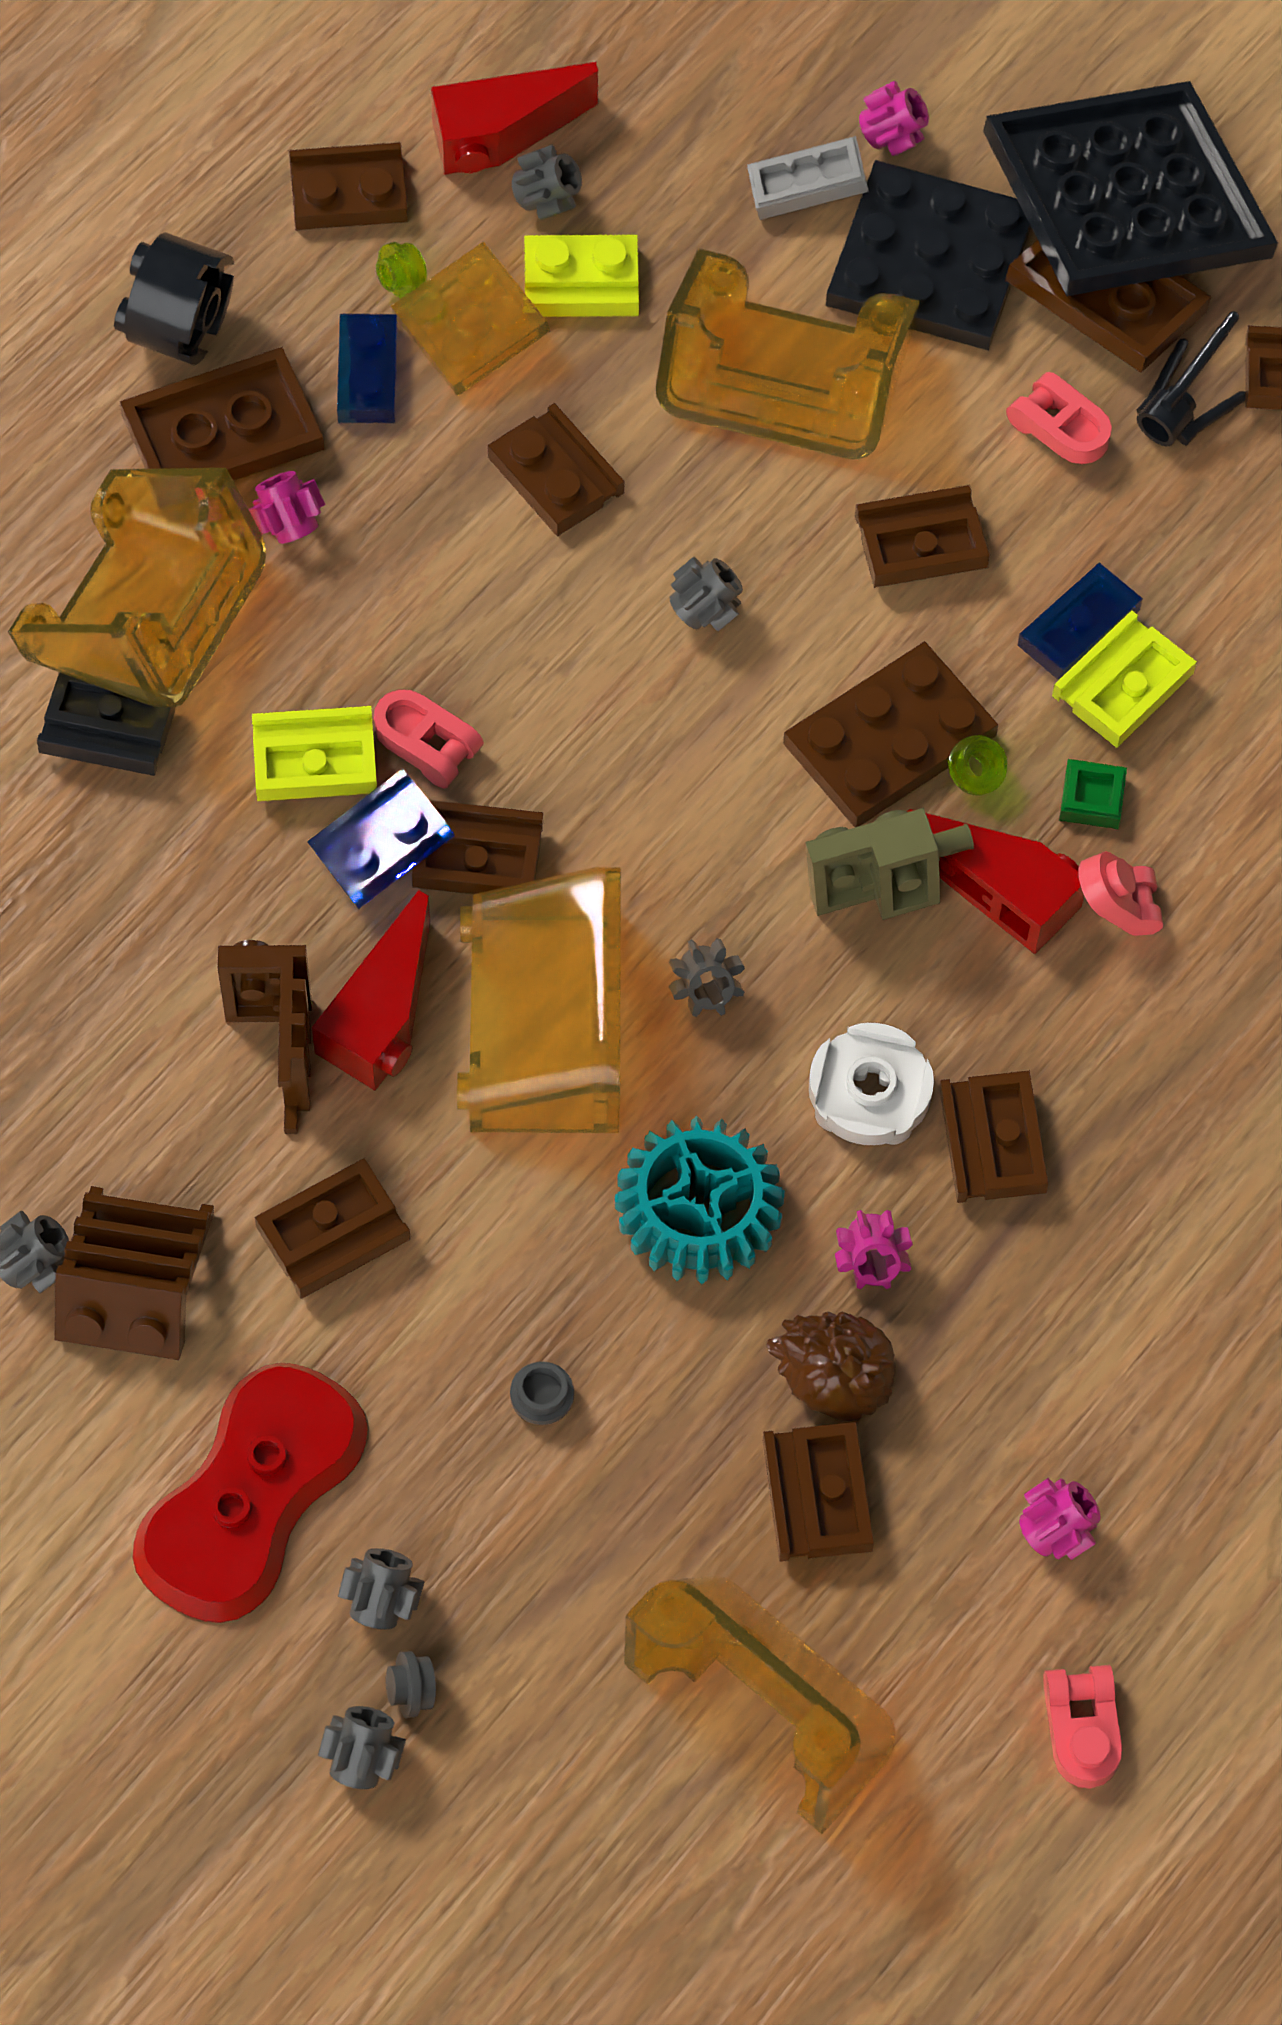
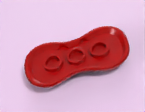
M280 1362L265 1365L243 1378L232 1389L225 1401L213 1446L201 1467L184 1484L158 1501L145 1515L138 1527L133 1543V1562L136 1573L143 1584L165 1604L187 1616L206 1622L223 1623L237 1620L261 1605L271 1594L277 1583L289 1536L301 1515L314 1501L342 1482L354 1470L363 1455L367 1441L368 1425L364 1411L357 1400L337 1382L320 1372L297 1364Z

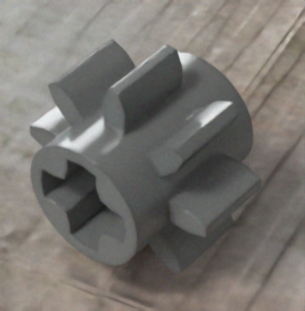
M549 145L518 157L517 160L522 169L516 171L512 177V191L516 201L523 209L527 211L537 209L539 220H543L576 207L572 196L578 194L581 190L582 176L577 163L571 156L567 154L557 155L555 146Z
M694 556L673 573L676 580L671 584V587L675 592L670 595V603L679 618L689 627L700 629L702 626L705 628L710 623L717 631H720L739 615L736 607L741 604V601L737 596L743 591L742 584L734 571L720 559L714 558L702 565Z
M716 938L711 947L698 946L691 939L688 941L689 950L683 955L681 960L674 958L669 961L673 972L678 977H681V979L673 981L669 985L671 993L675 1000L684 999L689 996L688 1007L692 1016L697 1017L702 1009H716L722 1016L725 1014L724 1005L730 1001L732 996H743L745 993L741 984L732 977L740 974L745 969L738 955L724 959L726 948L719 938ZM711 971L713 980L702 984L700 975Z
M20 1211L0 1226V1278L11 1287L20 1289L32 1282L35 1289L42 1293L55 1283V1273L58 1265L62 1266L65 1246L69 1238L63 1227L53 1218L40 1215L30 1222L28 1216L23 1211Z
M373 1548L365 1552L364 1560L352 1558L350 1567H345L338 1597L352 1600L349 1614L356 1622L375 1629H392L396 1627L399 1617L409 1620L412 1611L417 1610L424 1580L410 1577L413 1563L405 1555L388 1549Z
M354 1706L346 1710L344 1718L335 1715L332 1717L330 1726H325L318 1756L332 1759L329 1772L331 1777L337 1782L351 1788L372 1789L377 1786L379 1777L386 1780L392 1778L394 1769L399 1767L406 1740L391 1736L394 1721L386 1713L370 1707Z

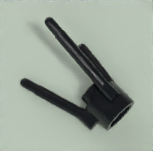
M1232 311L1227 315L1177 383L1169 386L1167 389L1188 347V341L1185 338L1178 340L1148 397L1136 410L1138 413L1136 417L1140 429L1155 443L1168 447L1178 440L1181 444L1187 446L1201 430L1246 401V392L1239 391L1193 420V411L1196 409V403L1187 392V389L1239 320L1237 312Z

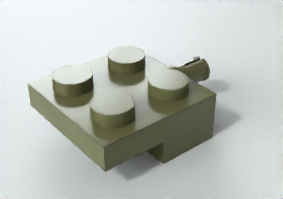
M921 808L910 812L894 810L881 815L873 823L852 829L836 827L822 832L816 839L805 842L810 896L816 914L820 916L876 900L881 918L885 920L939 904L940 858L968 849H974L969 826L963 824V826L933 834L925 810Z

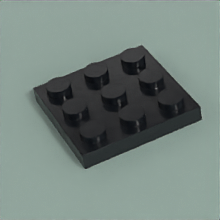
M875 160L867 181L869 192L862 194L826 293L825 306L989 351L1011 284L1005 280L1009 265L1023 253L1031 229V225L1017 198Z

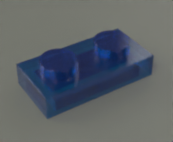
M340 314L337 390L338 423H395L397 314Z
M1099 562L1019 633L1017 646L1059 680L1131 610L1137 614L1141 609L1143 598Z

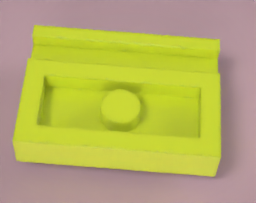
M524 235L525 317L639 316L637 235Z
M1132 610L1054 684L1052 697L1057 701L1064 700L1073 708L1072 713L1116 748L1194 674L1197 663L1196 660L1151 626L1148 629L1137 620L1138 615Z
M371 706L252 714L257 801L377 793Z

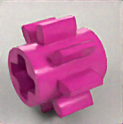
M893 81L864 97L863 100L868 108L861 111L859 123L865 139L873 148L881 149L888 146L891 155L896 156L915 147V144L924 140L920 129L928 125L929 114L924 100L916 90L907 88L900 92L897 82Z
M288 471L268 478L256 486L255 491L259 499L253 501L254 506L248 509L259 535L270 531L272 535L276 536L279 543H288L298 540L318 528L319 525L315 516L321 513L320 508L325 505V502L314 479L303 483L302 479H298L295 471Z
M859 1210L857 1211L856 1219L850 1224L848 1229L837 1228V1240L842 1248L835 1253L837 1268L839 1272H847L854 1269L853 1274L856 1288L862 1289L868 1284L872 1286L882 1285L888 1289L891 1288V1281L897 1276L899 1271L910 1272L911 1263L909 1255L905 1251L913 1246L908 1227H900L894 1230L891 1211L886 1210L881 1215L865 1214Z
M1047 1478L1024 1494L1030 1506L1022 1510L1023 1514L1019 1519L1020 1528L1025 1539L1036 1552L1043 1556H1049L1053 1553L1056 1559L1067 1555L1072 1560L1096 1544L1090 1531L1097 1527L1096 1524L1100 1521V1511L1093 1496L1083 1485L1075 1481L1066 1484L1062 1478L1053 1483Z

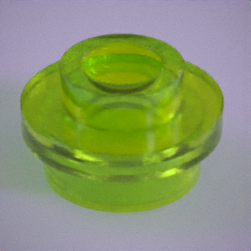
M390 242L380 248L376 263V273L381 285L401 299L415 295L419 286L423 285L427 280V268L420 251L409 242L402 244Z
M981 735L969 736L958 742L950 753L948 761L950 776L954 783L968 794L981 796L991 793L1000 787L1006 777L1007 756L1005 751L997 742ZM970 757L980 761L983 768L981 776H977L972 772L969 766Z

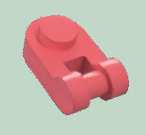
M1052 372L1044 373L1033 384V392L1028 397H1018L1006 409L1008 420L1018 431L1024 434L1031 433L1060 457L1071 463H1093L1103 457L1108 450L1112 429L1109 417L1097 405ZM1048 409H1058L1060 412L1053 417L1046 411Z
M399 689L387 693L378 701L374 709V731L378 741L388 750L421 770L422 774L439 788H448L459 774L458 765L464 758L472 759L484 744L482 737L473 727L422 694L412 690ZM435 734L447 742L440 751L427 744Z
M1107 851L1080 862L1078 871L1081 889L1087 902L1099 916L1134 936L1155 934L1163 928L1161 908L1153 902L1152 894L1157 890L1155 871L1151 867H1133L1124 859Z
M1090 1666L1089 1673L1067 1675L1065 1669L1044 1671V1694L1053 1756L1058 1772L1067 1782L1077 1787L1094 1788L1104 1785L1114 1776L1122 1755V1743L1115 1703V1684L1111 1666ZM1091 1700L1094 1716L1071 1718L1070 1702Z

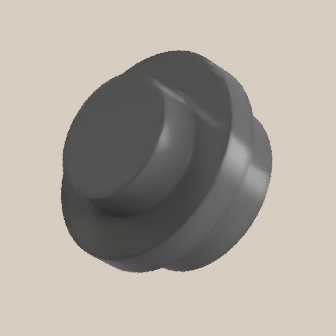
M550 1362L531 1363L519 1370L512 1380L510 1387L511 1404L515 1412L527 1422L537 1425L555 1423L569 1412L573 1404V1382L568 1373L556 1364Z
M412 1651L399 1652L396 1665L388 1666L386 1670L388 1701L391 1706L399 1705L400 1712L404 1718H414L419 1715L420 1710L432 1709L436 1698L435 1674L430 1658L428 1656L416 1657Z

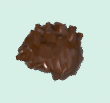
M843 1311L837 1315L831 1312H824L822 1316L803 1317L797 1315L794 1320L785 1319L782 1326L786 1329V1334L768 1339L766 1347L769 1353L781 1360L778 1366V1373L786 1377L792 1390L791 1394L805 1403L811 1410L823 1413L839 1421H858L862 1415L874 1414L878 1407L888 1403L889 1397L892 1395L891 1387L893 1386L896 1368L893 1359L895 1355L892 1343L881 1329L875 1327L873 1323L863 1317H855Z

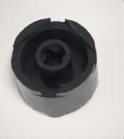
M165 232L160 234L151 245L140 242L135 249L130 263V274L136 277L129 298H123L117 309L114 319L115 330L125 333V337L130 343L191 365L199 364L208 353V351L198 348L205 333L217 336L229 305L234 276L225 273L224 266L234 264L233 257Z

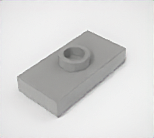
M856 136L747 165L755 206L760 220L869 192Z

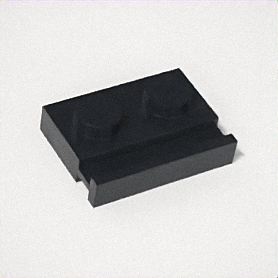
M60 669L44 716L45 724L42 733H39L37 738L38 751L42 754L155 776L157 761L160 753L162 754L177 707L176 692Z

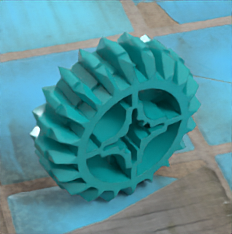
M697 1115L691 1120L690 1131L682 1132L679 1125L671 1120L666 1125V1139L649 1130V1133L644 1137L645 1150L632 1148L627 1157V1164L630 1168L621 1169L617 1176V1186L622 1189V1191L615 1194V1210L623 1213L619 1218L620 1232L622 1235H634L631 1239V1250L634 1252V1255L651 1251L649 1266L653 1272L663 1267L667 1262L672 1263V1277L675 1278L676 1282L685 1275L686 1268L696 1270V1278L702 1285L708 1280L709 1269L717 1268L720 1275L728 1280L733 1275V1260L750 1269L755 1263L756 1254L754 1249L767 1252L772 1245V1235L769 1231H777L781 1227L782 1213L777 1208L783 1206L785 1193L782 1187L776 1186L780 1178L777 1164H765L768 1150L764 1144L747 1149L750 1135L747 1133L746 1128L737 1132L732 1138L727 1136V1124L722 1118L714 1125L713 1131L703 1130V1123ZM703 1164L713 1165L723 1170H712L707 1168ZM676 1168L678 1171L676 1185L663 1190L662 1197L649 1201L648 1196L656 1182L667 1172ZM690 1184L695 1195L704 1196L703 1203L707 1198L710 1199L709 1216L704 1204H695L696 1197L691 1202L689 1201ZM750 1199V1208L742 1220L729 1230L723 1232L721 1228L722 1215L736 1209L737 1202ZM674 1229H687L697 1236L685 1235Z

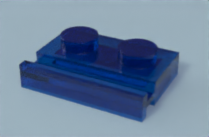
M402 768L307 842L353 903L360 909L455 836V834Z

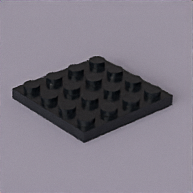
M1191 81L987 115L983 133L1066 296L1271 259L1274 256L1278 241Z

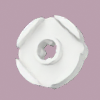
M860 1023L848 1027L847 1033L837 1036L831 1042L829 1038L817 1050L811 1064L809 1076V1098L815 1109L817 1123L824 1130L833 1132L840 1138L856 1144L883 1145L887 1143L896 1145L904 1142L910 1137L912 1130L922 1122L931 1103L934 1076L928 1058L926 1062L923 1054L915 1048L916 1042L907 1033L886 1024ZM868 1072L879 1074V1084L888 1088L884 1092H877L873 1096L862 1093L861 1088L855 1086L854 1080L864 1081Z

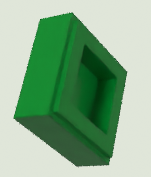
M1068 759L1059 821L1118 829L1121 819L1127 767Z

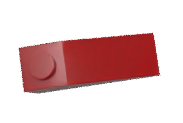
M583 63L431 87L432 122L444 175L460 172L476 173L486 168L499 167L597 106V63Z
M926 813L933 834L967 824ZM967 824L973 838L974 849L941 857L939 861V878L1032 953L1036 954L1082 907L1084 894L1079 881V866L1067 855L1062 853L1055 854L1041 842Z
M420 890L412 897L312 1026L315 1054L376 1091L387 1075L395 1077L401 1072L408 1062L413 1049L411 1039L430 928L429 895Z

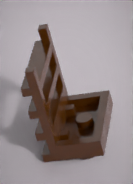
M244 940L237 942L234 946H218L217 968L225 1021L279 1022L278 1087H282L284 1133L297 1134L298 1111H310L308 1077H311V1064L308 1044H311L309 1011H312V995L306 945H268L258 940Z
M91 1186L89 1193L85 1192L81 1215L75 1219L73 1237L71 1241L66 1243L62 1266L58 1265L55 1273V1340L179 1360L185 1344L186 1296L214 1216V1206L201 1204L200 1210L112 1197L103 1195L104 1188Z

